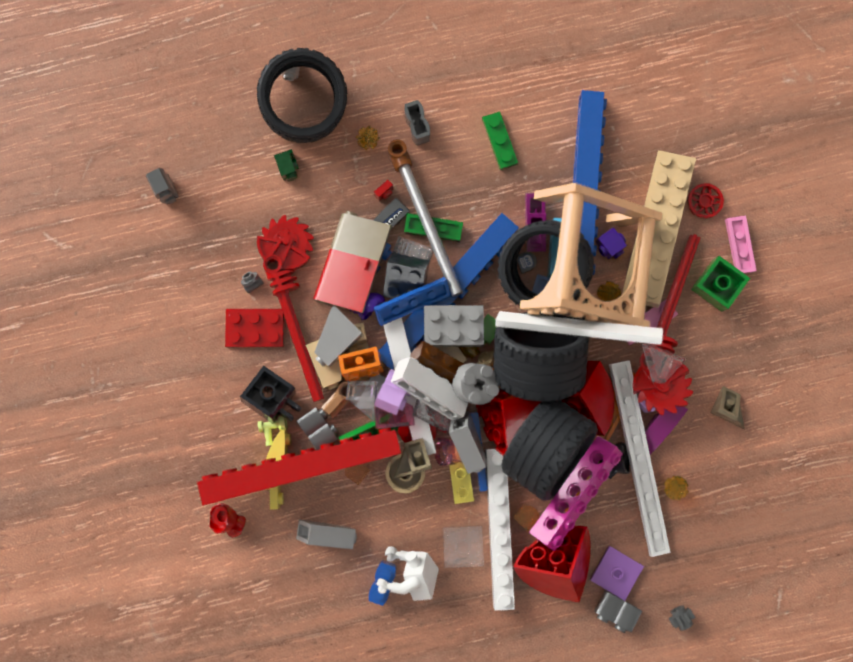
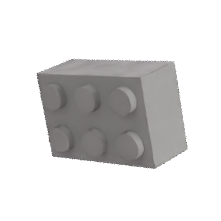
M483 305L424 306V341L434 347H483Z

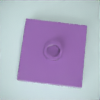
M608 546L589 580L625 601L644 566Z

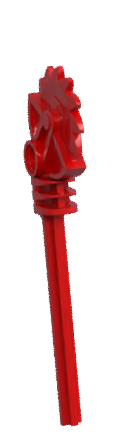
M283 215L277 223L273 218L270 220L269 230L262 227L263 236H257V247L263 259V267L267 279L272 281L270 287L275 288L272 294L277 296L312 400L316 402L325 398L289 296V292L300 288L299 283H294L297 277L292 276V274L295 273V270L309 262L310 256L306 254V251L313 252V248L308 240H313L314 237L305 231L309 228L307 224H297L299 221L298 217L287 221L286 215ZM271 262H276L278 267L271 270L268 268V265Z
M696 234L689 236L656 327L663 329L662 343L660 345L646 344L647 347L640 357V368L633 379V394H639L638 403L646 400L647 411L650 412L654 407L661 416L664 415V409L670 413L677 414L676 407L687 406L688 402L684 399L693 394V391L688 389L692 383V378L685 379V376L689 374V369L670 355L675 353L673 348L677 347L678 342L666 335L701 239ZM653 361L655 364L653 366H646L645 362Z

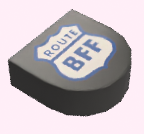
M524 252L518 255L517 264L521 274L533 270L536 266L537 259L533 253Z

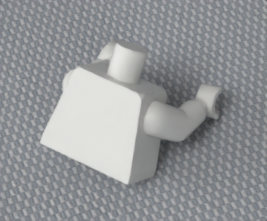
M388 547L385 551L387 561H393L396 558L407 561L404 570L405 581L402 583H388L384 579H378L376 583L379 586L378 591L383 594L390 590L392 593L402 595L410 592L413 601L432 599L439 569L430 555L423 551L409 552L401 550L398 552L395 547Z

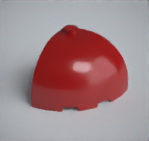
M587 361L584 387L576 394L562 399V401L568 404L570 408L577 410L579 414H583L587 419L596 423V435L605 436L614 414L613 386L601 361Z
M499 389L498 394L491 401L482 405L476 404V409L479 417L482 416L486 427H483V430L488 440L494 441L497 446L495 448L496 451L504 456L510 442L523 422L541 402L521 399L507 393L503 389Z
M574 525L573 529L568 531L564 537L561 546L557 547L555 551L536 539L529 547L526 546L518 556L513 566L516 574L526 584L539 592L555 598L580 603L590 565L591 540L588 527Z

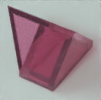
M407 402L403 411L399 410L397 415L376 406L374 408L376 429L415 425L413 405L411 406Z

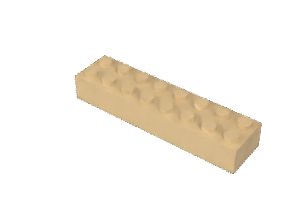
M660 150L657 153L644 207L662 213V221H655L646 306L659 308L696 161V158ZM636 240L622 294L626 291L632 278Z

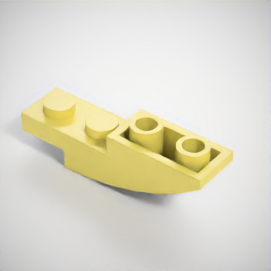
M280 430L270 447L266 459L276 458V461L282 460V455L289 454L287 452V445L291 444V436L287 434L286 430ZM280 486L265 489L270 490V509H279L280 505L284 503V495L280 493Z

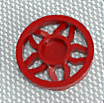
M702 183L690 191L687 202L693 215L708 219L716 216L721 211L724 198L722 192L715 185ZM703 187L701 193H700V192H694V191L697 190L698 188ZM711 189H713L718 194V196L711 195ZM692 200H693L694 202H698V203H696V204L694 205V207H693V205H692ZM719 204V207L715 212L713 205ZM700 206L701 208L698 211H696V207ZM703 209H704V212H705L707 215L701 214L700 212H702Z

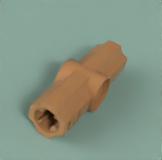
M363 376L357 381L345 380L321 408L334 419L371 377ZM344 387L352 389L350 396L342 395L341 391Z

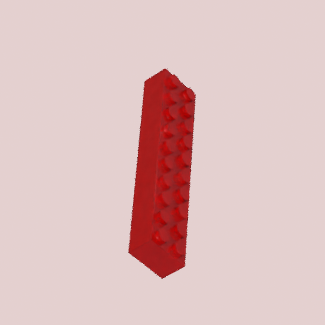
M388 427L379 430L380 434L372 436V433L369 432L359 435L360 439L353 441V438L350 437L340 440L339 445L334 446L333 443L320 445V450L315 451L314 448L301 450V455L295 456V453L282 455V460L276 461V458H270L261 461L262 465L259 466L256 463L241 466L242 470L237 471V468L222 471L221 476H218V473L202 476V481L197 482L202 506L401 454L396 431H391V428Z

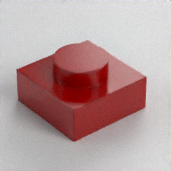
M389 180L385 181L374 191V196L379 201L382 199L386 200L393 194V184Z

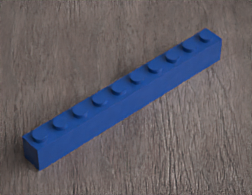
M582 90L578 105L573 183L598 190V183H601L602 171H599V164L603 162V153H600V149L604 145L602 128L605 127L606 117H603V110H606L607 99H604V92ZM584 202L580 233L588 241L592 249L591 252L595 257L597 245H594V238H597L598 227L595 226V221L599 218V208H596V205Z
M501 213L453 267L463 293L455 297L451 295L428 306H456L454 302L458 298L462 299L468 293L467 288L471 283L475 285L481 278L479 274L483 270L487 271L494 262L492 260L496 255L500 257V252L503 251L508 238H511V235L519 227ZM424 308L413 312L403 323L410 352L417 347L416 345L421 340L424 341ZM387 341L379 350L381 360L390 370H395Z

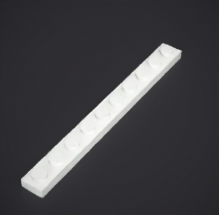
M630 360L609 364L649 556L654 557L671 553L637 394H633L634 378Z

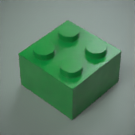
M717 256L710 262L691 290L723 312L730 308L751 278L721 256Z

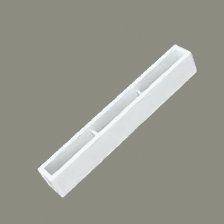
M485 449V456L487 458L486 478L488 486L494 610H515L508 476L502 471L504 456L496 451V449Z

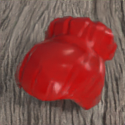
M219 503L213 506L210 511L209 527L217 534L227 533L232 538L241 535L246 524V517L238 515L228 504Z

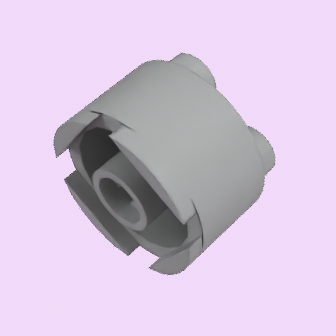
M464 364L458 368L455 378H453L452 385L456 396L468 403L486 404L499 392L495 371L490 366L484 364Z

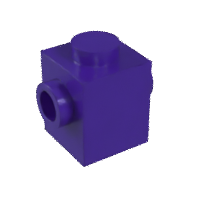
M614 227L595 241L599 246L600 254L603 257H607L608 260L612 257L617 259L625 253L623 249L627 246L625 237L621 233L618 234Z

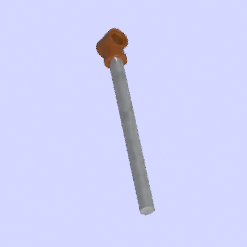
M399 139L393 140L388 145L389 159L395 171L401 173L443 276L447 279L452 297L458 296L463 291L410 167L413 163L408 154L406 144ZM395 150L402 151L400 154L393 153Z

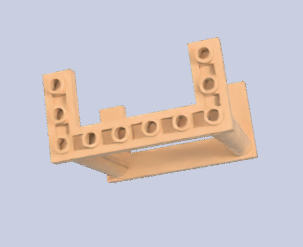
M577 183L535 191L534 199L548 204L564 201L558 255L553 275L547 286L535 298L521 301L520 309L528 310L530 315H540V312L548 315H553V311L559 314H567L568 312L571 317L582 318L584 316L587 321L650 327V321L644 320L655 221H662V213ZM584 202L617 212L606 216L607 223L619 227L638 224L631 281L626 291L619 298L610 302H604L593 297L583 285L578 272L577 252ZM576 289H579L581 294L579 299L575 301L573 293ZM623 301H624V302L626 303V305H627L624 309H622V302H623Z

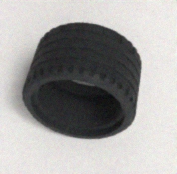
M292 48L283 51L280 55L277 54L269 61L268 65H265L258 79L257 102L264 121L273 132L291 142L307 143L321 140L338 126L347 105V85L341 70L336 67L334 61L316 50L311 51L309 48L293 50ZM294 67L312 68L325 76L330 83L334 94V106L328 117L318 125L307 128L293 127L282 121L273 111L270 103L271 88L279 75L286 70Z
M546 220L526 225L513 233L503 246V251L500 252L498 260V276L501 279L500 284L505 294L507 293L509 299L516 305H520L521 301L531 300L538 296L530 291L519 277L517 259L521 248L535 235L549 234L560 238L562 222ZM580 233L577 264L581 281L587 289L594 272V257L588 241ZM576 289L573 293L575 301L580 297L581 292L579 289Z
M553 313V315H548V314H540V315H539V316H549V317H558V318H568V319H572V318H570V317H568V316L561 315V314H557V313ZM496 327L493 370L496 373L497 385L515 397L530 401H557L576 394L584 387L586 381L589 337Z
M562 400L541 402L526 418L510 442L502 460L503 473L517 483H520L521 486L528 489L532 494H536L539 499L543 501L552 499L593 443L597 434L596 423L587 419L583 414H579L574 408H570Z

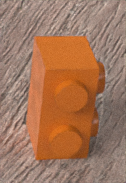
M377 346L338 356L341 373L346 381H357L363 376L374 377L379 375L380 372H384L381 355Z

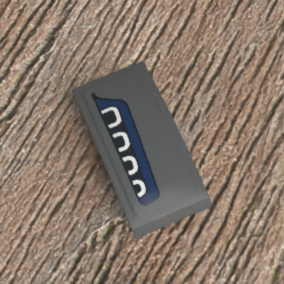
M395 198L381 211L374 221L389 224L392 226V230L410 210L398 198Z

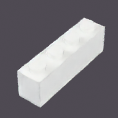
M409 357L398 362L391 380L393 384L450 420L464 417L468 402L456 396L453 385L447 379L439 377L432 369L424 367L414 358Z

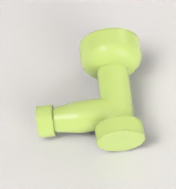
M279 416L273 424L271 422L263 423V421H258V430L260 433L264 432L266 446L273 443L271 429L279 428V430L287 431V419L283 416Z

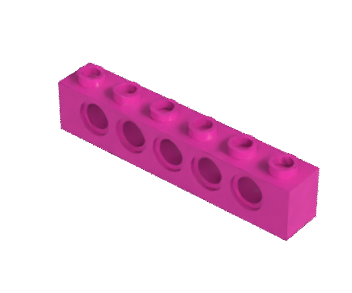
M600 436L596 437L529 532L532 536L553 551L561 546L568 531L573 529L575 521L580 514L584 513L589 501L596 496L601 484L608 479L613 467L619 463L622 452L617 446Z

